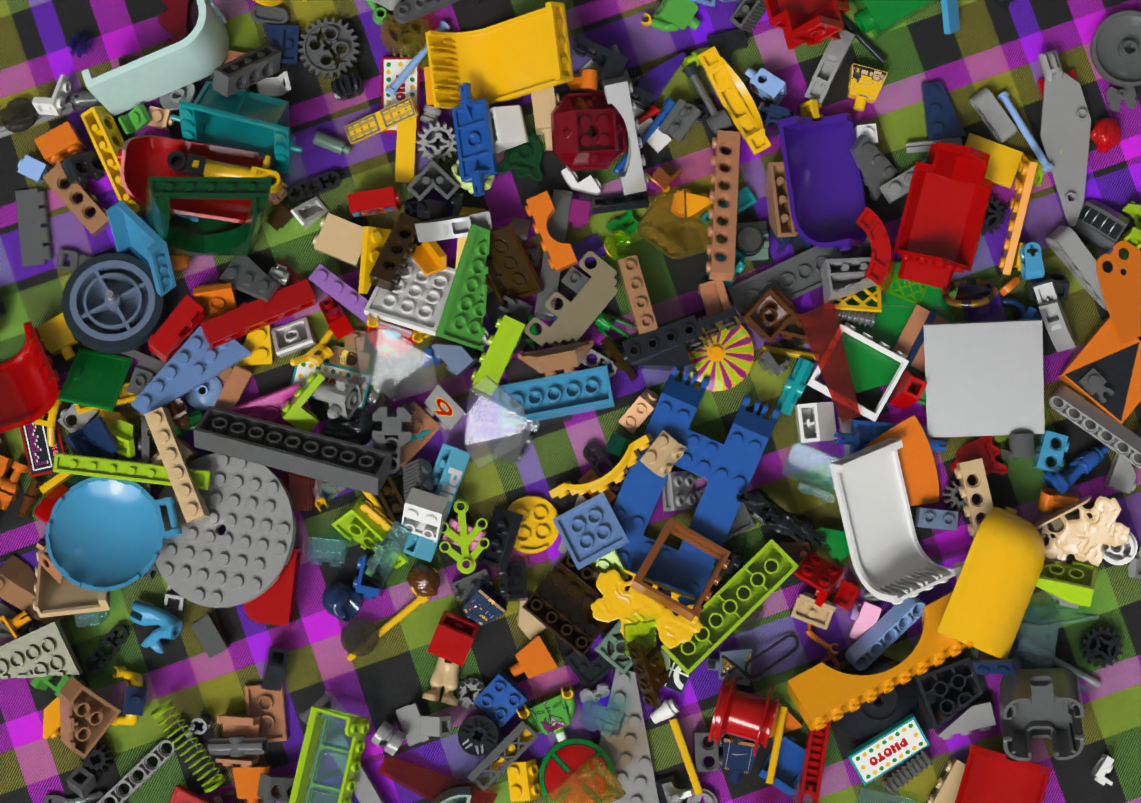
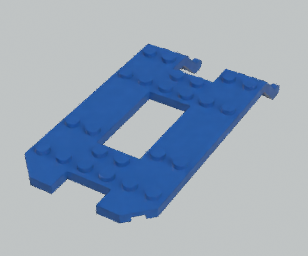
M671 371L644 435L650 433L654 440L649 442L651 446L659 434L665 430L679 443L687 447L683 456L674 465L709 480L688 528L723 547L741 505V502L737 501L736 495L740 494V490L747 491L781 409L774 408L771 420L764 418V414L767 412L769 404H764L759 416L756 413L762 401H756L752 413L745 410L751 400V396L745 395L727 439L723 444L689 429L710 379L703 378L701 387L698 390L693 388V384L698 377L697 373L694 372L689 385H686L690 372H685L682 382L675 380L679 371ZM649 447L641 452L638 449L641 454L637 458L638 463L629 468V472L612 508L629 540V543L618 548L617 551L626 569L634 573L638 572L656 541L644 535V532L668 478V474L664 478L656 475L640 461ZM684 540L679 550L664 544L645 577L695 597L694 600L683 596L678 597V601L681 604L688 606L696 603L713 570L716 558ZM662 588L661 592L671 597V591Z

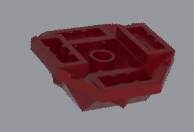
M604 92L564 94L561 101L551 112L553 154L569 171L608 169L627 149L624 119L613 104L607 103ZM590 126L593 129V134L591 136L588 134V128Z

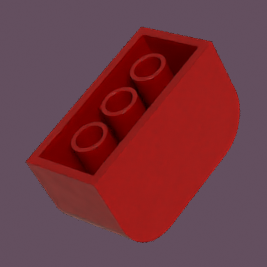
M293 547L288 564L284 566L279 579L272 587L258 598L244 603V610L251 620L262 624L293 625L302 548Z

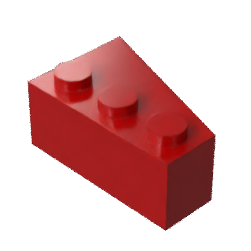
M186 294L157 332L153 333L148 339L149 351L164 363H167L196 331L200 323H203L205 319L204 308Z

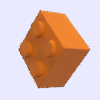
M68 121L34 139L44 159L53 166L59 162L62 163L69 156L83 153V150L87 148L77 128Z

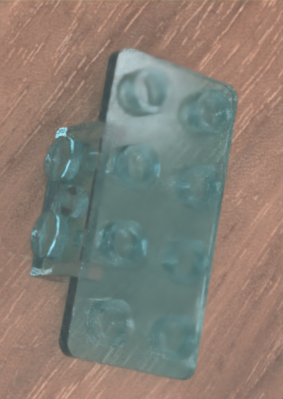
M796 441L784 464L782 474L798 480L797 489L802 493L816 496L823 502L833 503L836 498V491L829 463L841 458Z

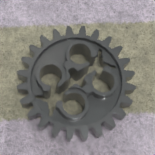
M327 17L324 18L323 23L317 19V25L311 22V29L304 28L307 34L300 35L304 41L298 42L303 47L298 49V52L304 54L300 57V60H307L303 64L304 67L310 66V73L316 70V77H319L322 73L324 79L327 78V75L334 79V74L340 77L342 71L348 74L346 68L350 67L353 69L354 67L351 62H358L354 55H360V52L356 50V48L360 47V44L355 42L358 40V36H352L355 33L354 29L348 30V23L342 26V19L336 23L334 17H332L331 22H328ZM321 27L325 41L332 47L337 57L339 56L338 49L342 46L347 47L346 53L340 54L341 60L347 62L339 63L337 69L334 57L321 40L319 49H311L313 43L319 42L317 36L312 34H319ZM334 31L336 36L333 39H328L326 37L328 32ZM324 58H331V63L323 65L322 61Z

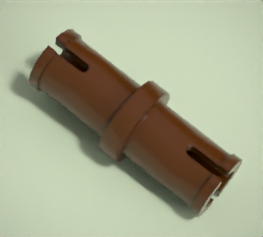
M31 479L26 494L22 496L23 501L16 515L29 519L33 505L38 501L36 498L40 491L39 488L43 483Z

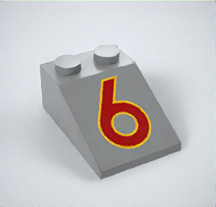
M439 384L424 402L427 405L425 410L432 417L436 415L440 419L438 424L445 431L447 429L452 431L468 416Z

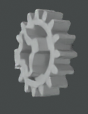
M436 120L435 125L428 122L429 127L422 126L423 132H418L417 134L420 138L416 139V143L421 144L417 146L418 151H422L421 156H427L428 161L434 158L436 163H438L439 158L445 161L446 155L451 158L450 152L456 151V148L453 146L456 145V139H453L455 138V132H452L453 128L451 126L447 127L446 122L440 125L438 120ZM441 131L447 133L449 137L443 136ZM439 138L440 141L435 145L434 142ZM425 146L431 147L432 152L428 151Z

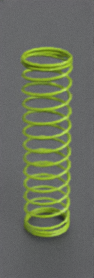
M169 700L157 707L151 713V716L155 720L166 711L175 708L169 717L158 723V726L175 715H179V717L165 727L162 732L168 730L175 723L184 721L178 729L168 734L166 738L171 737L178 730L188 727L171 744L180 740L184 735L192 733L191 737L177 746L175 750L180 749L189 741L197 739L191 747L184 750L179 756H183L193 747L201 745L197 752L184 760V763L192 759L196 754L205 751V754L189 765L188 769L194 767L202 759L209 757L207 763L196 769L192 775L201 771L206 765L214 763L209 771L197 778V781H199L211 771L218 769L215 776L209 778L201 785V787L205 786V793L211 792L219 787L226 777L224 774H218L220 768H214L216 763L210 762L211 756H205L207 750H201L203 745L197 744L198 738H192L194 732H188L189 725L183 726L185 719H180L181 713H175L177 708L171 707L173 702Z

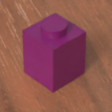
M572 199L568 224H572V227L577 229H583V226L587 227L591 202Z

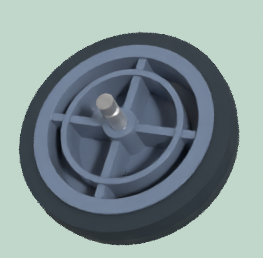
M120 253L103 254L81 264L69 277L62 295L63 316L71 333L87 347L103 353L128 352L145 344L150 336L159 329L165 313V295L161 297L156 292L151 268L140 259Z

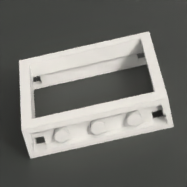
M846 322L845 325L840 324L807 385L875 422L909 360L906 359V354L898 350L894 353L889 350L890 346L880 341L878 344L872 341L873 336L865 332L862 335L855 331L856 327ZM843 332L901 363L874 411L817 380Z

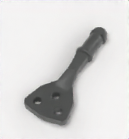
M98 790L97 792L89 793L84 799L81 797L68 799L60 795H46L44 799L45 803H88L89 801L101 799L105 792Z

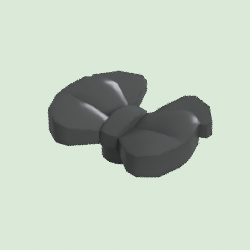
M1109 87L1106 90L1105 98L1109 104L1108 108L1112 111L1118 112L1120 110V101L1124 100L1128 109L1135 107L1137 100H1135L1136 91L1134 87H1123V89L1119 90Z

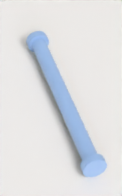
M441 21L436 31H448L450 26L446 22ZM426 43L393 84L385 89L390 96L394 97L398 88L427 54Z
M1007 91L1002 92L997 98L1003 102L1041 163L1043 172H1049L1054 168L1053 164L1049 163L1009 99V93Z

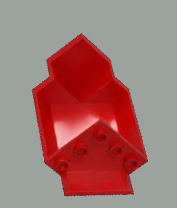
M764 0L770 25L783 29L788 50L796 49L797 46L806 43L807 46L820 44L823 42L822 40L831 38L833 41L840 40L839 31L844 29L841 15L850 10L848 0Z
M938 142V144L931 143L926 163L916 162L893 251L900 254V258H902L897 278L944 289L951 284L953 272L963 273V270L971 271L994 183L985 178L990 158L989 154L969 146Z

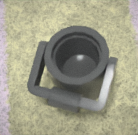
M1034 434L1009 435V448H1001V456L1010 459L1037 458L1038 453L1035 451Z

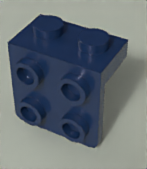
M101 416L94 418L82 429L64 437L74 455L108 458L119 449L117 441L112 436Z

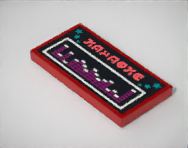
M49 413L45 414L44 420H48ZM58 414L55 425V445L53 447L48 446L47 426L35 425L32 422L20 427L31 478L55 473L53 472L55 452L66 453L60 423L58 422Z

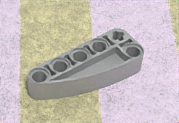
M1059 226L1045 238L1047 244L1092 298L1104 310L1108 311L1097 276L1095 258L1070 227Z

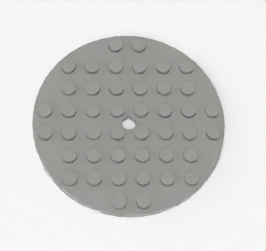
M219 453L208 454L186 465L192 469L211 471L209 490L198 489L202 498H204L210 516L193 524L186 523L173 487L165 485L158 499L175 497V511L179 528H182L183 535L163 540L161 551L155 563L167 584L183 598L206 607L230 608L258 598L279 579V575L284 566L288 564L293 551L296 536V518L293 514V503L288 490L281 479L270 468ZM162 507L161 512L165 530H172L167 507ZM221 525L226 527V532L223 535H220L218 530Z

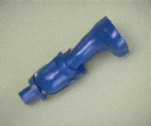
M1105 445L1092 447L1090 451L1086 450L1074 458L1067 465V470L1063 473L1054 474L1048 471L1043 474V479L1050 488L1064 494L1083 473L1088 474L1103 460L1104 454L1109 452V449Z

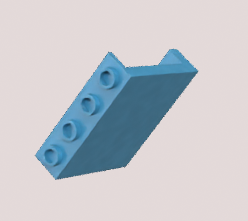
M122 200L110 206L106 213L117 253L124 254L130 250L138 259L146 263L151 268L156 292L161 297L176 287L167 243Z

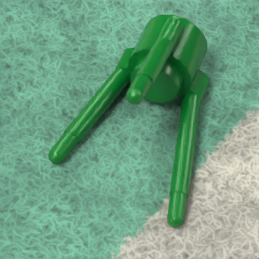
M602 312L595 322V325L598 326L597 331L607 337L622 354L623 350L609 336L605 329L609 331L613 328L625 337L630 338L628 333L614 325V321L631 328L635 326L610 313Z

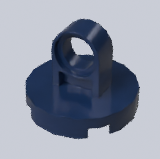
M760 102L758 110L766 113L764 128L767 136L772 137L779 134L778 120L796 115V112H790V109L774 104L765 106V102ZM770 122L777 125L775 133L767 131V125Z

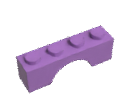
M319 264L308 279L367 324L368 315L364 314V309L368 300L323 265Z

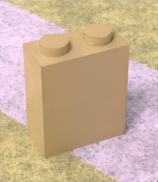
M328 213L327 217L324 216L320 223V227H322L320 234H316L312 243L314 249L358 267L361 261L363 227Z

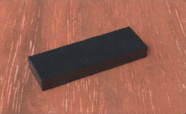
M647 191L628 195L618 194L590 198L592 214L649 207Z

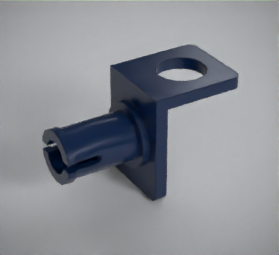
M772 228L768 232L769 235L780 243L777 248V253L779 254L795 238L808 250L811 249V244L805 242L799 234L796 237L777 238Z

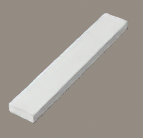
M591 59L579 70V73H582L583 69L598 70L599 78L603 68ZM598 86L597 92H603L600 90V87ZM636 107V111L633 112L634 119L645 111ZM649 118L641 123L639 130H636V132L642 136L653 120ZM657 128L646 142L659 153L672 139Z

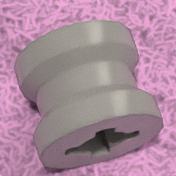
M424 105V113L420 116L419 120L427 124L431 122L432 125H435L436 120L442 114V110Z

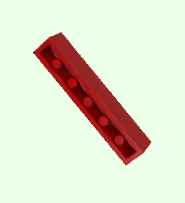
M307 278L304 280L298 279L288 287H279L269 302L256 298L255 301L250 303H241L236 309H227L215 318L208 317L204 319L203 323H200L201 331L211 350L316 305V296Z

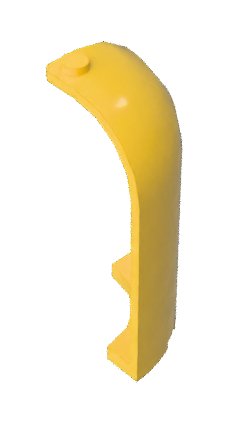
M994 507L981 522L937 630L938 633L964 644H967L968 641L972 642V646L999 659H1007L1043 569L1046 554L1043 537L1032 523L1016 515L1017 510L1010 507L1005 509Z

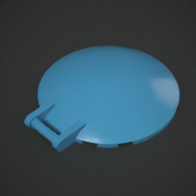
M100 477L85 479L69 488L70 490L60 497L52 508V513L46 525V547L55 568L71 583L87 590L101 592L124 588L139 580L150 570L159 556L163 540L183 535L182 528H179L175 511V497L154 500L142 486L134 481ZM162 507H167L172 530H165L161 512Z

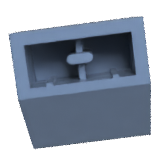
M440 342L431 346L434 349V355L447 364L445 367L452 375L455 374L457 376L465 373L480 360V356L473 348L459 343Z

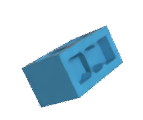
M1045 430V434H1041L1037 448L1038 457L1034 459L1032 468L1046 472L1049 471L1054 474L1062 471L1065 460H1063L1064 452L1068 451L1070 445L1068 441L1069 436ZM1053 438L1057 439L1059 442V445L1056 449L1051 446V440ZM1047 457H1051L1054 460L1052 467L1047 466Z

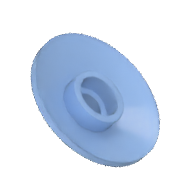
M214 377L196 389L185 393V397L193 408L207 410L209 406L214 407L223 386L220 380ZM202 387L206 389V392L203 395H201L199 392L200 388Z

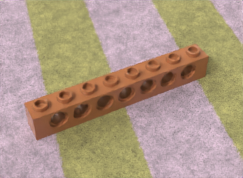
M718 130L716 137L712 138V148H715V154L711 156V166H714V172H711L710 183H713V189H710L709 201L713 202L712 207H709L708 219H712V224L708 225V236L711 237V243L707 244V254L710 255V261L706 262V272L709 273L710 280L732 281L735 270L740 132ZM726 150L729 154H723L721 151ZM720 168H727L729 171L724 172ZM720 185H725L728 189H721ZM719 203H725L727 207H721ZM718 221H725L726 225H720ZM718 238H722V239H724L726 242H725V243H720V242L717 241V239H718ZM722 256L725 260L719 261L716 257Z

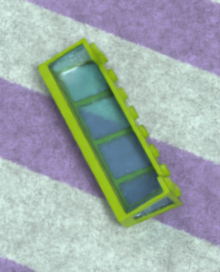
M311 706L289 803H352V794L356 788V777L361 767L360 760L365 749V739L370 728L369 717L322 706Z

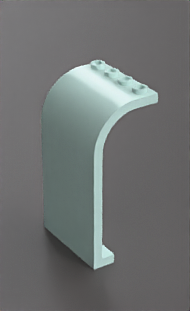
M196 0L199 9L198 20L193 31L183 40L97 77L89 69L81 71L87 89L113 116L135 108L137 105L147 103L214 73V69L220 67L224 62L229 49V36L225 27L227 20L224 13H221L218 5H215L214 0Z

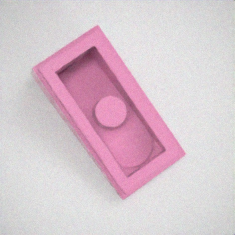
M863 601L859 611V618L854 622L849 637L856 640L862 637L876 624L882 608Z

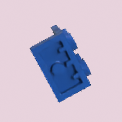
M501 670L474 700V703L495 723L503 727L516 713V709L519 710L528 700L530 695Z

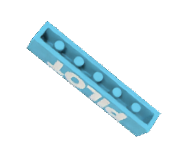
M443 443L431 474V481L433 483L432 494L449 499L444 522H446L471 453ZM409 533L403 552L431 562L438 541Z

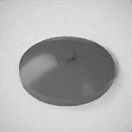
M1127 10L1110 15L1097 27L1092 36L1090 55L1093 65L1105 80L1121 87H1137L1141 85V12Z

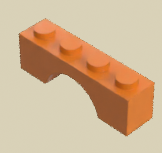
M545 191L527 199L528 205L524 207L528 216H533L535 223L532 225L536 234H541L543 240L540 241L543 251H548L550 258L547 260L551 269L555 268L558 273L578 264L570 243L557 242L549 235L548 222L556 210L548 192Z

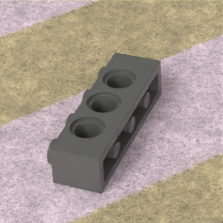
M265 44L215 68L213 89L223 96L229 97L279 72L281 51L269 44Z

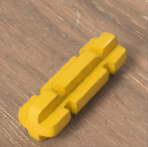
M365 500L361 504L360 509L364 513L367 512V515L378 525L381 524V528L385 531L390 530L393 522L389 518L386 519V516L375 506L372 507L373 504Z

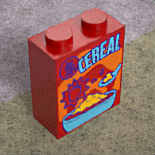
M393 186L347 194L349 209L353 218L399 211L398 206L402 205L400 194L398 191H395Z

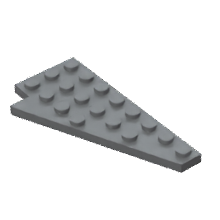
M616 669L599 745L611 756L617 774L616 788L608 803H659L636 675L634 671L630 670L623 675Z

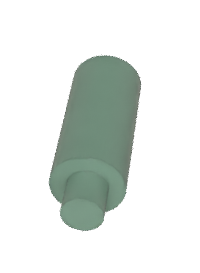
M320 131L316 132L313 139V144L340 155L342 153L349 155L352 149L346 146L345 141Z

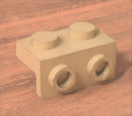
M663 430L640 461L653 473L664 478L671 472L677 460L683 456L687 447Z
M806 592L803 595H797L790 617L827 630L833 612L836 610V607L832 606L833 603L826 600L819 607L814 604L816 601L814 595Z

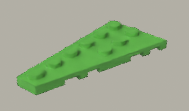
M471 224L435 336L484 352L482 335H485L483 317L486 315L487 284H485V277L488 274L486 259L490 248V230Z

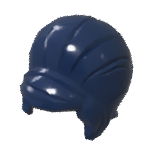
M340 581L333 583L325 589L322 595L324 609L330 615L340 619L342 623L349 622L361 609L363 599L348 583Z

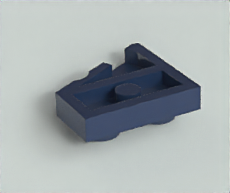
M263 24V29L266 32L270 45L281 51L280 64L298 65L300 26Z

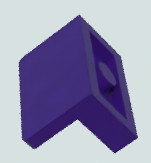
M597 235L571 246L578 261V264L571 267L579 269V261L588 251L594 252L600 258L607 255ZM588 257L585 259L584 264L587 265L596 259Z

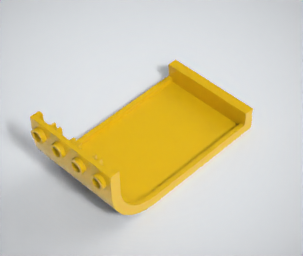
M550 1L545 3L546 7L479 30L467 32H439L430 30L425 32L434 108L452 109L458 107L459 101H461L459 85L462 84L463 86V83L471 84L472 99L481 100L485 98L489 101L490 106L573 81L564 3Z

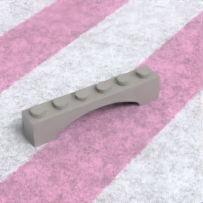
M626 76L602 80L606 101L608 104H613L624 119L628 133L627 160L623 171L619 172L622 191L624 195L647 191L646 184H649L647 172H643V166H646L644 154L640 155L639 148H643L641 137H637L636 130H639L638 119H634L633 112L636 111L635 101L630 98V93H633L631 81L628 82Z

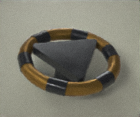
M980 279L959 280L951 283L941 292V298L946 304L966 309L989 304L998 295V289L993 283ZM958 288L955 300L948 294Z

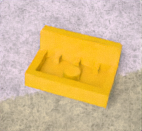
M536 759L514 761L507 768L511 802L531 801L540 798L541 788L538 781Z

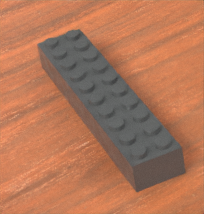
M213 406L208 407L194 428V447L374 495L379 494L391 472L392 453Z

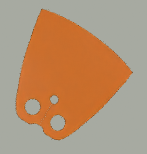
M1119 241L1113 246L1111 253H1105L1097 259L1096 271L1110 318L1121 343L1124 344L1141 336V251L1127 241ZM1121 248H1126L1129 252V257L1126 260L1119 257V250ZM1105 261H1110L1113 265L1110 273H1106L1103 270L1102 265ZM1121 269H1125V270H1126V274H1125V275H1122V274H1121V272H1120Z
M915 415L881 434L863 448L865 449L888 438L901 439L903 447L897 449L909 505L939 502V482L934 457L926 434Z

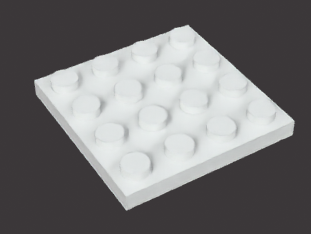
M410 256L407 269L401 273L399 285H395L392 292L376 286L364 309V314H370L371 317L375 318L379 315L381 320L435 336L456 269L446 266L445 270L425 276Z

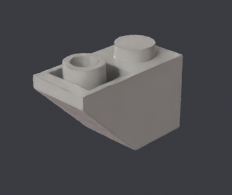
M448 713L421 716V736H450L452 716Z

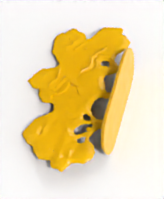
M615 569L606 573H599L596 586L603 597L598 598L591 604L592 615L596 620L607 623L620 619V632L627 642L634 639L636 635L642 636L647 634L650 627L654 626L659 632L660 640L668 649H672L680 643L690 641L693 634L699 633L704 627L696 616L691 622L680 615H674L672 610L665 608V606L631 587L628 591H625V587L630 586L633 579L625 582ZM623 569L625 573L632 575L634 579L637 573ZM644 577L643 579L653 584L652 587L655 589L661 587L671 591V598L678 601L680 596L691 600L695 599V597ZM695 604L688 605L687 607L692 609Z

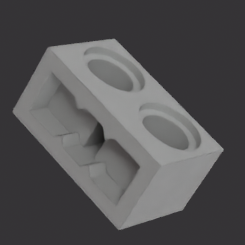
M73 403L70 408L67 407L60 413L59 416L61 418L58 422L72 433L82 429L94 418L98 417L100 410L77 415L75 404ZM75 415L77 423L71 426L69 420Z

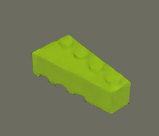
M504 315L503 318L499 317L495 326L498 328L495 335L491 334L487 343L490 347L487 353L483 352L479 362L482 364L479 370L475 369L472 374L473 386L492 395L495 393L505 373V368L513 356V351L521 340L522 331L527 324L508 315Z

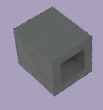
M81 765L66 779L69 789L83 799L97 785L95 776Z

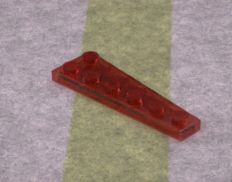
M834 301L798 315L841 422L843 423L860 416Z
M389 754L386 755L378 770V773L431 802L444 791L455 787H471L470 803H493L498 795L494 791L488 789L483 791L477 785Z

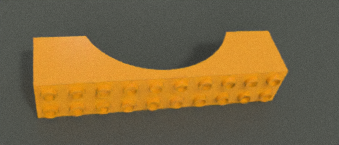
M953 592L923 608L921 638L913 652L894 668L878 674L861 676L836 671L821 662L788 680L787 692L810 731L823 729L829 721L833 720L835 722L841 719L844 713L856 711L861 707L862 703L866 701L870 703L878 698L877 695L883 692L884 694L891 692L894 686L899 683L901 685L906 684L911 680L912 676L924 674L932 665L939 666L945 661V658L959 655L965 647L972 648V642L968 641L967 644H964L937 632Z

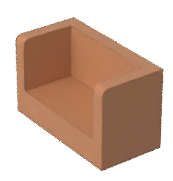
M712 280L698 285L707 317L731 309L723 280Z

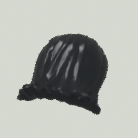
M366 409L354 412L353 414L359 417L351 418V420L344 419L343 416L339 415L335 419L330 418L328 420L323 435L359 445H366L372 439V430L376 428V421H372V413Z

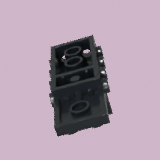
M734 308L700 321L695 315L623 341L622 344L625 351L622 354L625 362H629L630 366H633L636 370L651 369L694 373L697 372L690 350L696 351L704 348V345L708 343L707 335L709 337L716 336L720 333L719 331L726 328L727 330H732L738 327L737 324L742 322Z

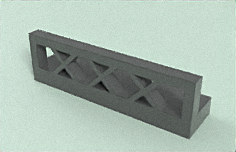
M522 720L467 777L485 791L539 735ZM527 729L533 737L528 742H520V734ZM510 744H518L515 755H506V748ZM496 758H504V766L501 769H492V762ZM482 772H490V780L483 785L477 777Z

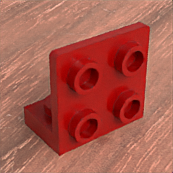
M810 551L794 575L817 589L815 593L817 598L814 604L821 607L837 586L844 570Z

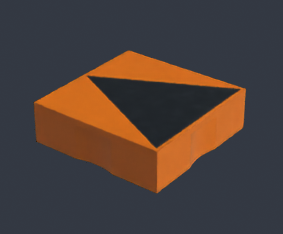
M1109 316L1100 323L1087 339L1084 347L1070 359L1057 377L1077 394L1085 397L1091 404L1122 424L1141 401V341L1136 338L1122 344ZM1091 368H1094L1107 381L1104 386L1115 392L1112 396L1107 392L1103 393V397L1107 400L1105 403L1098 399L1097 393L1091 395L1078 382Z

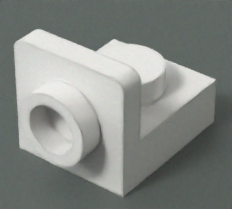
M1102 754L1091 771L1096 776L1094 780L1103 786L1106 783L1110 786L1113 784L1112 781L1104 776L1112 770L1114 759Z

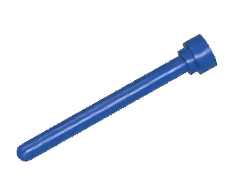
M670 98L665 100L662 107L663 110L642 134V146L676 105ZM628 153L614 168L616 174L623 171Z

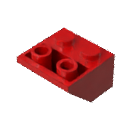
M444 610L427 652L463 667L480 625Z

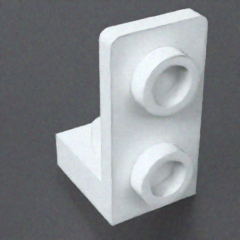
M60 75L52 98L46 96L33 98L32 104L38 114L60 116L62 108L65 106L67 95L71 91V83L66 75Z

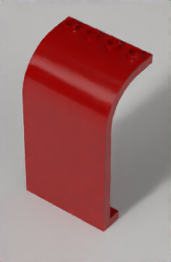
M31 321L23 323L25 343L22 349L13 358L0 364V433L38 420L54 406L58 398L57 381H60L58 372L52 369V359L50 355L46 356V346L43 341H39V331L37 327L33 328Z

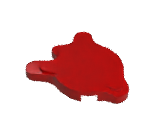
M980 436L977 440L962 445L956 453L955 460L950 465L951 471L955 474L954 468H957L956 463L982 458L986 476L990 473L1004 475L1007 473L1008 468L1005 464L995 460V457L1000 454V449L992 443L993 436ZM973 475L968 476L970 479H975Z

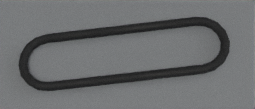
M793 634L786 635L750 659L745 665V674L749 678H757L793 654L799 647L798 638ZM789 637H793L796 640V646L792 651L758 674L752 676L748 673L747 668L751 662Z

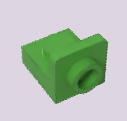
M144 104L137 105L128 114L118 117V121L126 134L139 132L152 121Z

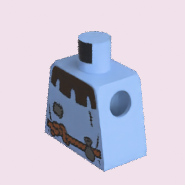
M750 67L745 72L744 77L750 81L751 90L767 103L778 106L787 95L786 83L764 68H760L757 72Z

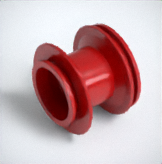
M726 673L713 715L708 742H712V739H715V745L718 746L725 734L755 741L753 757H755L760 743L766 749L779 697L776 696V699H771L774 684H771L767 697L738 690L736 685L737 674H734L731 679L729 674Z

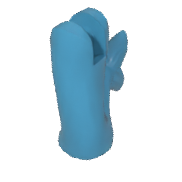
M133 601L132 609L134 611L130 613L129 617L133 622L142 626H160L143 640L141 646L144 648L151 647L157 653H164L160 639H176L182 630L183 622L164 609L142 601Z

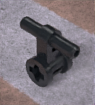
M201 712L192 720L188 732L193 731L194 734L198 735L204 734L213 725V716L209 712ZM184 721L177 722L176 725L180 727ZM188 727L180 729L182 731L181 735L188 729ZM192 733L184 735V739H189ZM193 739L189 742L193 745L197 739ZM201 745L195 746V750H199Z

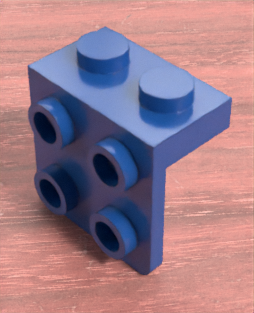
M363 554L358 559L357 568L360 571L359 576L354 578L353 587L356 588L355 592L363 594V598L374 600L376 597L382 596L383 588L364 585L370 554Z

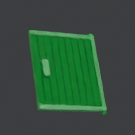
M79 348L58 400L113 412L132 365L133 357L127 358Z

